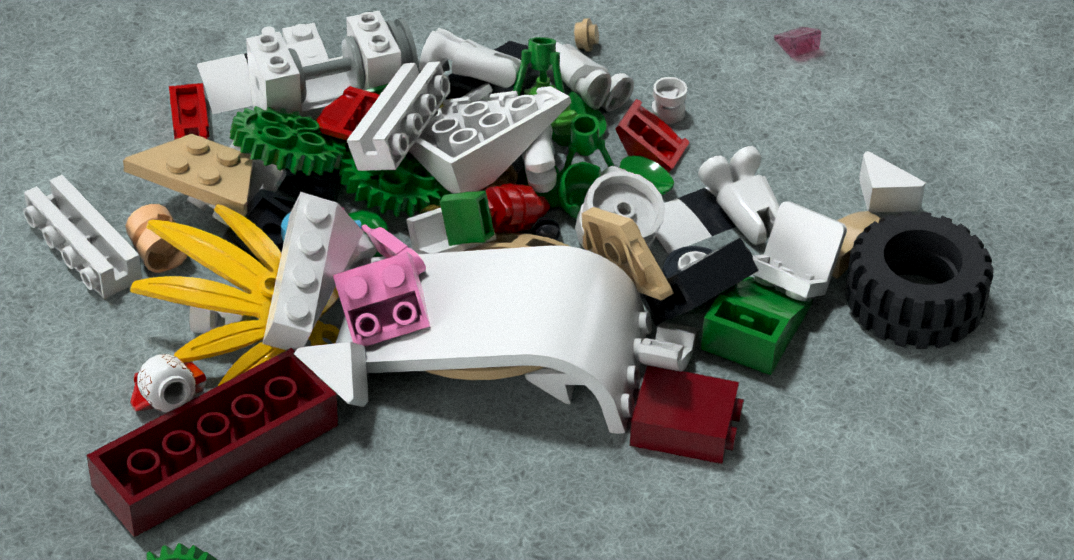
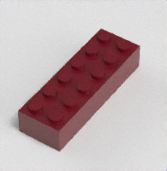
M290 348L87 454L91 486L132 536L136 537L337 427V394L294 355V349Z

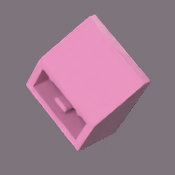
M408 252L333 275L353 343L367 347L430 327L424 292L413 256Z

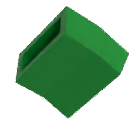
M486 191L443 195L440 206L449 246L465 243H485L495 235Z

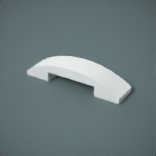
M669 322L661 323L657 327L655 340L645 338L639 344L638 355L640 362L644 365L682 372L691 359L700 328Z

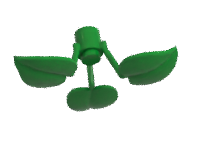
M574 91L568 95L572 102L570 109L580 115L574 117L571 121V134L564 136L556 135L552 128L553 141L560 146H568L564 167L559 171L557 166H554L557 173V181L552 190L545 193L535 191L537 196H544L547 199L550 209L561 206L557 196L559 181L562 174L572 164L576 152L582 156H589L599 149L607 166H615L605 147V140L601 139L607 129L605 117L598 109L594 110L589 107ZM627 156L620 162L619 168L647 179L656 187L661 195L666 194L674 187V180L671 175L653 160L642 156ZM525 167L518 174L516 185L529 186Z

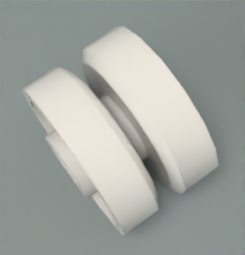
M627 171L608 172L598 177L589 188L584 203L577 215L575 230L578 241L583 246L584 230L581 213L596 207L633 219L650 249L655 235L664 220L665 205L662 195L650 181L638 174Z

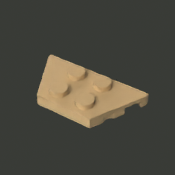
M189 134L128 156L123 160L124 172L214 206L217 204L223 205L242 216L247 214V201L250 195L253 173V160L250 159L251 155L241 153L234 148L210 141L204 137Z
M596 207L581 213L584 230L583 247L586 250L591 249V252L610 260L620 267L634 282L637 292L658 300H663L673 294L670 284L633 219Z

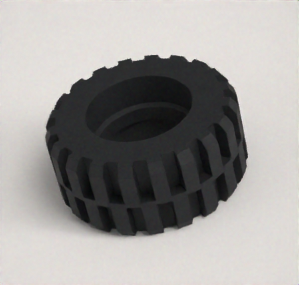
M911 211L901 212L896 217L890 214L879 219V223L876 221L871 223L855 239L850 254L845 297L849 303L848 307L855 318L859 317V323L866 330L873 329L876 337L884 341L887 338L895 341V345L901 347L909 344L916 345V349H927L928 345H935L936 348L949 345L950 340L954 343L960 341L979 326L980 320L985 313L993 279L994 268L991 265L992 259L977 235L971 236L970 230L961 223L957 226L952 223V219L945 216L937 218L931 216L932 213L928 212L912 215ZM898 275L924 276L939 284H917L907 281Z

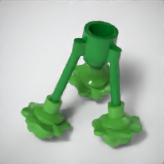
M548 37L530 38L528 40V49L522 50L521 64L513 91H517L518 96L520 95L528 65L531 63L532 69L539 70V77L536 79V86L525 89L524 95H537L538 88L549 86L564 93L560 69V52H556V40ZM551 68L553 69L555 86L550 85V79L547 77V70ZM570 105L550 124L556 135H570L571 121L574 117L580 115L576 111L571 110Z

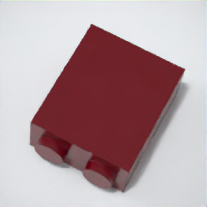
M647 365L631 420L629 446L722 464L725 451H733L736 441L737 427H732V422H740L744 399L737 398L739 382Z

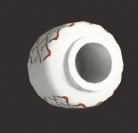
M160 354L148 359L141 366L137 377V385L141 395L156 410L165 413L189 402L195 393L196 381L193 373L177 357L169 354Z

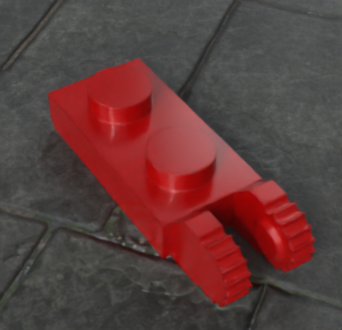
M203 83L169 86L174 139L189 134L208 139L207 137H210Z

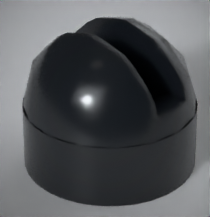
M544 218L535 223L532 235L561 241V229L555 220Z

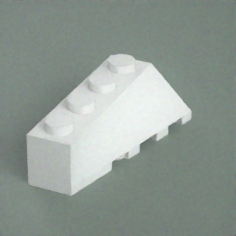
M300 192L289 216L262 344L283 350L293 348L294 351L299 347L305 346L336 286L333 275L344 271L364 233L337 202Z

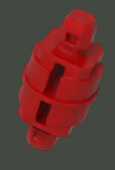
M509 183L486 189L495 233H517L529 230L550 209L547 199L544 196H537L531 186Z

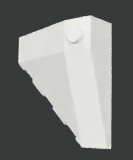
M549 86L538 88L537 95L534 96L522 95L518 97L517 91L491 94L489 97L490 101L471 102L470 97L444 100V107L438 108L409 152L451 193L481 191L494 183L572 103L570 96Z

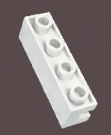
M440 61L428 62L420 74L416 63H403L347 139L358 171L397 169L450 93V82L444 74Z
M63 175L50 180L52 194L48 196L37 186L24 192L26 208H24L23 212L28 224L32 228H39L47 245L50 248L56 247L61 252L65 264L70 269H77L89 290L95 289L103 299H106L130 287L134 281L142 279L139 254Z

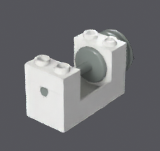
M380 11L365 12L360 15L346 17L347 36L344 37L342 42L343 56L303 65L297 52L292 48H287L280 31L246 38L250 95L253 107L257 106L263 110L271 107L275 111H280V108H284L287 113L291 114L294 111H298L300 116L306 117L310 115L312 120L316 121L323 109L343 95V91L349 86L367 90L387 84L392 80L403 63H416L420 74L421 70H419L416 45L409 25L404 18L395 19L394 22L390 20L385 21ZM448 59L442 65L444 72L450 70Z

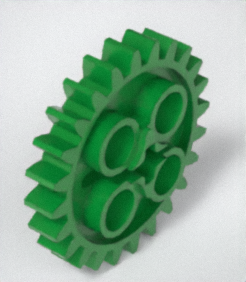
M257 106L254 107V110L244 108V112L238 111L237 115L234 116L230 129V139L234 140V146L241 147V153H251L250 159H260L264 161L263 165L265 166L274 164L279 171L288 168L293 174H296L297 170H301L306 175H310L311 171L319 175H323L324 171L333 173L334 168H340L346 152V142L340 138L323 134L319 123L312 120V116L302 117L298 111H294L292 114L287 113L284 108H280V111H275L271 107H267L266 110Z
M349 147L341 162L339 175L342 176L341 184L347 185L346 192L356 193L355 201L357 202L367 200V208L369 209L376 205L379 206L382 214L389 209L393 210L396 217H399L401 211H403L411 218L414 217L415 211L423 214L428 212V209H438L443 195L452 194L409 151L396 170L358 171Z

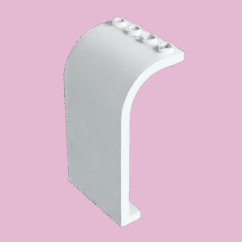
M556 245L418 254L426 266V270L418 276L424 292L430 327L365 347L367 373L508 366H541L564 372L582 382L592 391L602 408L609 432L621 434L626 432L628 418L633 417L635 409L633 394L634 390L640 387L638 349L639 344L646 338V334L651 333L652 319L650 312L644 310L640 294L637 292L636 286L630 277L610 260L581 248ZM384 256L368 257L364 259L363 265L386 258ZM345 317L336 343L353 342Z

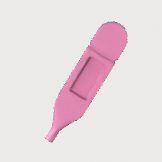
M365 224L362 225L361 229L367 233L377 251L385 258L408 252L413 256L418 275L426 270L421 257L382 227L371 229Z

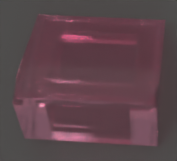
M799 27L774 35V40L793 58L818 50L821 31L815 28Z

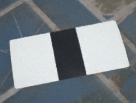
M321 38L286 44L288 49L292 48L297 52L302 65L328 59ZM247 53L197 64L212 114L253 106L250 95Z
M705 187L664 203V220L655 237L668 254L679 248L692 245L736 227L717 203L718 192Z

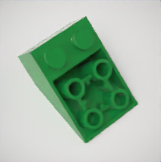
M749 276L717 296L704 317L701 350L771 375L813 304V299L807 298L806 301L793 299L785 294L786 289L759 284L754 281L753 277Z

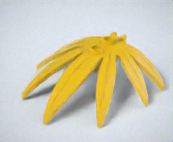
M219 204L216 205L214 211L231 227L263 265L232 243L191 226L169 221L149 220L146 228L244 291L207 279L183 276H164L136 280L130 288L131 293L164 301L258 318V320L240 321L223 325L196 337L175 352L174 356L183 363L233 352L257 343L264 338L281 252L274 242L254 223L239 213ZM336 286L320 317L338 300L339 294ZM318 319L308 340L311 341V346L328 344L322 338H327L335 344L340 330L334 325L324 324ZM263 341L244 353L231 366L218 386L286 350L262 344Z

